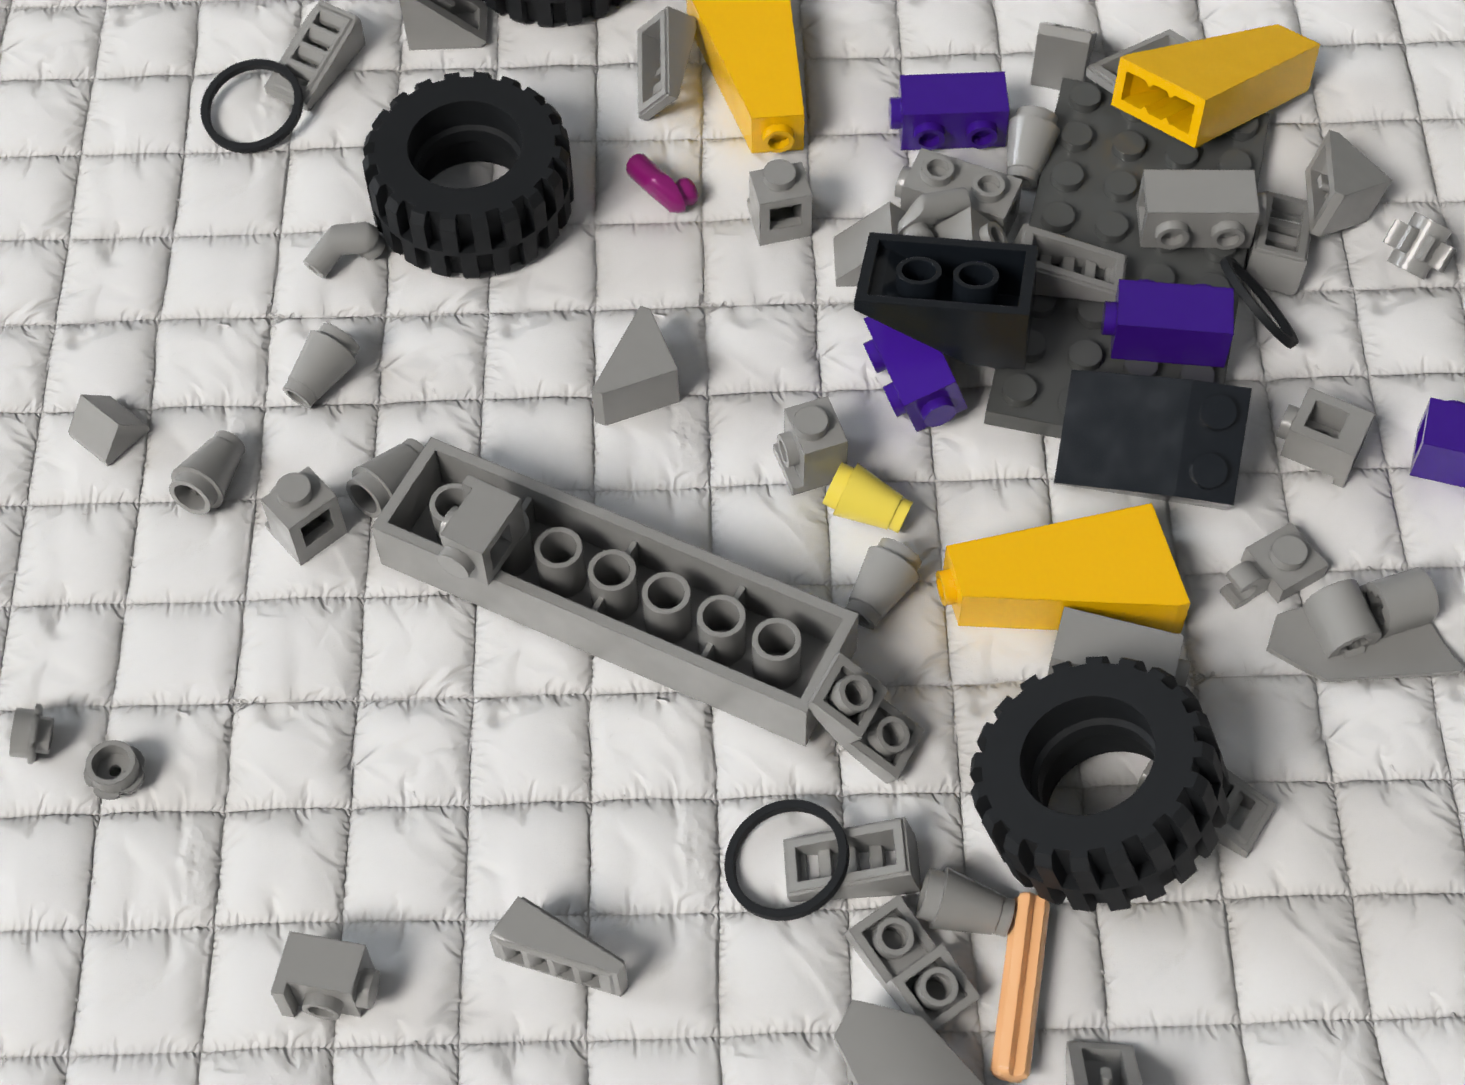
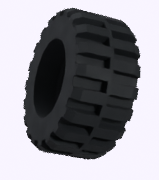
M459 72L444 74V80L432 83L430 79L422 81L415 85L414 92L408 95L403 91L390 102L391 110L383 109L373 122V131H370L365 139L363 147L365 158L362 161L374 221L379 232L384 234L385 242L394 252L400 255L404 253L405 261L418 268L424 269L426 265L431 266L432 273L451 277L452 272L463 273L465 279L480 278V273L494 271L495 276L510 272L511 265L519 261L522 265H525L539 255L538 248L540 246L547 249L558 238L559 229H562L567 224L571 215V202L574 200L570 145L567 129L562 126L561 116L549 103L545 104L543 96L530 87L522 90L521 83L502 76L501 80L492 79L491 74L485 72H474L473 77H460ZM467 162H489L509 169L507 173L497 180L473 188H449L430 182L432 178L443 170Z
M1107 656L1086 657V664L1072 666L1070 661L1052 666L1054 673L1038 679L1035 674L1021 683L1020 688L1022 692L1014 699L1007 695L994 710L997 717L994 724L987 722L984 725L976 742L981 752H975L971 759L970 776L974 782L971 794L975 809L982 819V824L1003 862L1007 863L1013 876L1024 887L1035 888L1040 898L1056 905L1062 904L1067 897L1073 910L1089 912L1096 911L1097 903H1107L1110 911L1129 909L1132 907L1130 900L1145 895L1148 901L1151 902L1167 894L1164 889L1165 885L1174 879H1177L1182 884L1197 871L1194 860L1198 855L1204 858L1211 855L1219 842L1215 828H1222L1227 822L1230 808L1226 798L1230 791L1229 776L1208 717L1203 713L1198 699L1188 687L1178 685L1175 676L1161 668L1152 667L1147 672L1143 661L1120 657L1118 664H1110ZM1109 752H1131L1153 760L1151 770L1140 788L1128 799L1111 809L1088 815H1070L1048 808L1051 795L1062 777L1074 766L1090 757Z

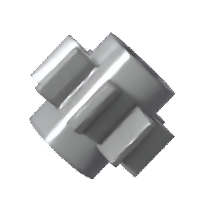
M1417 212L1414 213L1408 224L1396 219L1383 240L1384 243L1394 248L1387 261L1423 280L1431 267L1443 273L1456 252V249L1445 244L1452 230Z

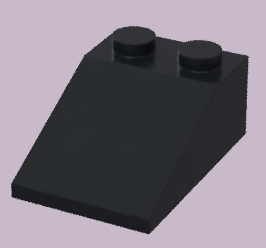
M869 232L854 299V310L967 365L988 366L994 369L1011 368L1025 370L1035 301L1039 245Z
M1072 370L1054 484L1227 510L1234 506L1252 388L1192 379Z

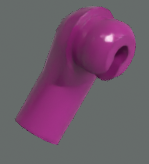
M641 153L633 155L626 164L628 176L669 212H685L686 206L696 204L699 196L693 181L689 178L683 177L674 182L651 159Z

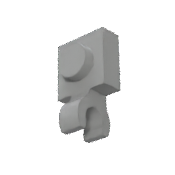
M1289 523L1245 548L1241 558L1242 563L1233 567L1226 574L1231 583L1222 587L1220 593L1234 609L1242 607L1266 590L1279 603L1323 578L1329 564L1292 523Z

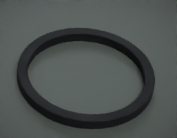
M267 59L245 60L226 68L209 84L201 102V120L211 139L222 148L237 153H255L275 146L293 131L303 111L304 97L297 78L284 65ZM264 69L279 73L291 83L294 91V104L291 114L283 126L272 135L259 141L240 143L225 139L214 130L210 117L213 99L218 90L234 76L250 70Z
M1230 256L1223 258L1220 261L1223 272L1254 315L1287 348L1291 349L1297 345L1299 341L1294 330L1264 289L1235 259ZM1240 278L1260 299V301L1264 304V306L1274 317L1278 325L1267 315V313L1256 302V300L1246 289Z
M796 799L768 804L749 815L734 832L728 844L724 862L727 884L737 901L746 910L758 917L773 921H789L805 917L823 907L841 887L849 866L848 840L837 819L818 804ZM785 812H804L822 819L833 830L838 844L837 865L827 885L812 899L790 908H768L750 900L742 892L736 876L738 852L747 835L764 820Z

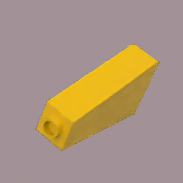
M686 0L687 14L697 19L694 39L751 153H780L804 150V107L791 1Z
M1275 24L1126 54L1120 57L1111 105L1196 148L1309 91L1320 44L1288 28Z
M1152 503L948 545L945 550L943 570L936 571V584L943 606L952 605L958 626L1058 630L1063 609L1068 607L1178 634L1182 632L1190 607L1188 595Z

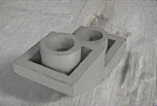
M838 653L833 657L807 706L827 732L869 771L886 784L898 780L924 729L883 699L888 691L886 686L843 654Z
M900 895L894 897L844 934L859 957L898 1006L906 1013L923 1017L935 1031L981 998L942 943L936 947Z

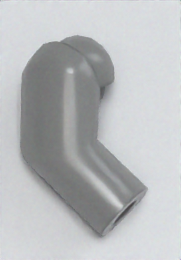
M962 187L925 193L918 196L899 221L898 234L934 237L930 228L938 219L952 217L971 207L968 191Z
M368 222L333 225L311 250L303 263L315 274L325 278L342 255L359 254L367 260H373L384 251L385 241L380 235L379 229Z

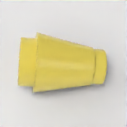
M842 462L827 490L822 504L834 509V516L886 530L890 529L899 533L913 502L904 498L902 494L859 463L854 468Z

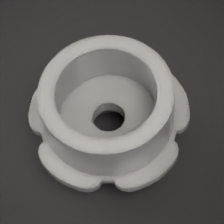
M36 704L35 709L16 708L14 714L9 756L27 758L28 764H33L36 761L37 753H50L54 718L43 717V706L41 704Z
M119 740L102 742L91 750L86 759L84 769L85 782L88 786L94 788L93 791L96 796L105 800H116L122 794H131L141 786L145 777V773L142 770V767L145 765V759L137 748L129 746L125 742ZM115 768H120V769H121V772H120L119 775H117V776H111V775H110V772H111L113 769H115Z

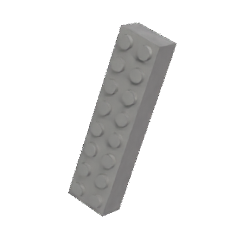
M433 437L429 439L371 527L381 564L805 747L819 722L808 708V701L833 657L841 653L851 660L857 649L858 613ZM468 474L521 498L526 531L489 586L471 577L467 579L454 577L446 572L437 562V556L443 549L439 537L441 523L453 506L459 507L464 501L462 482Z

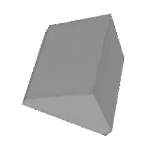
M81 394L68 433L70 437L109 466L150 429L146 423L111 396Z

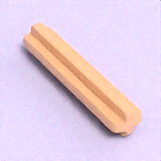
M1022 892L1018 897L1014 898L1015 910L1008 931L991 1062L992 1075L997 1079L1011 1083H1021L1029 1077L1031 1071L1050 912L1049 901L1031 892Z

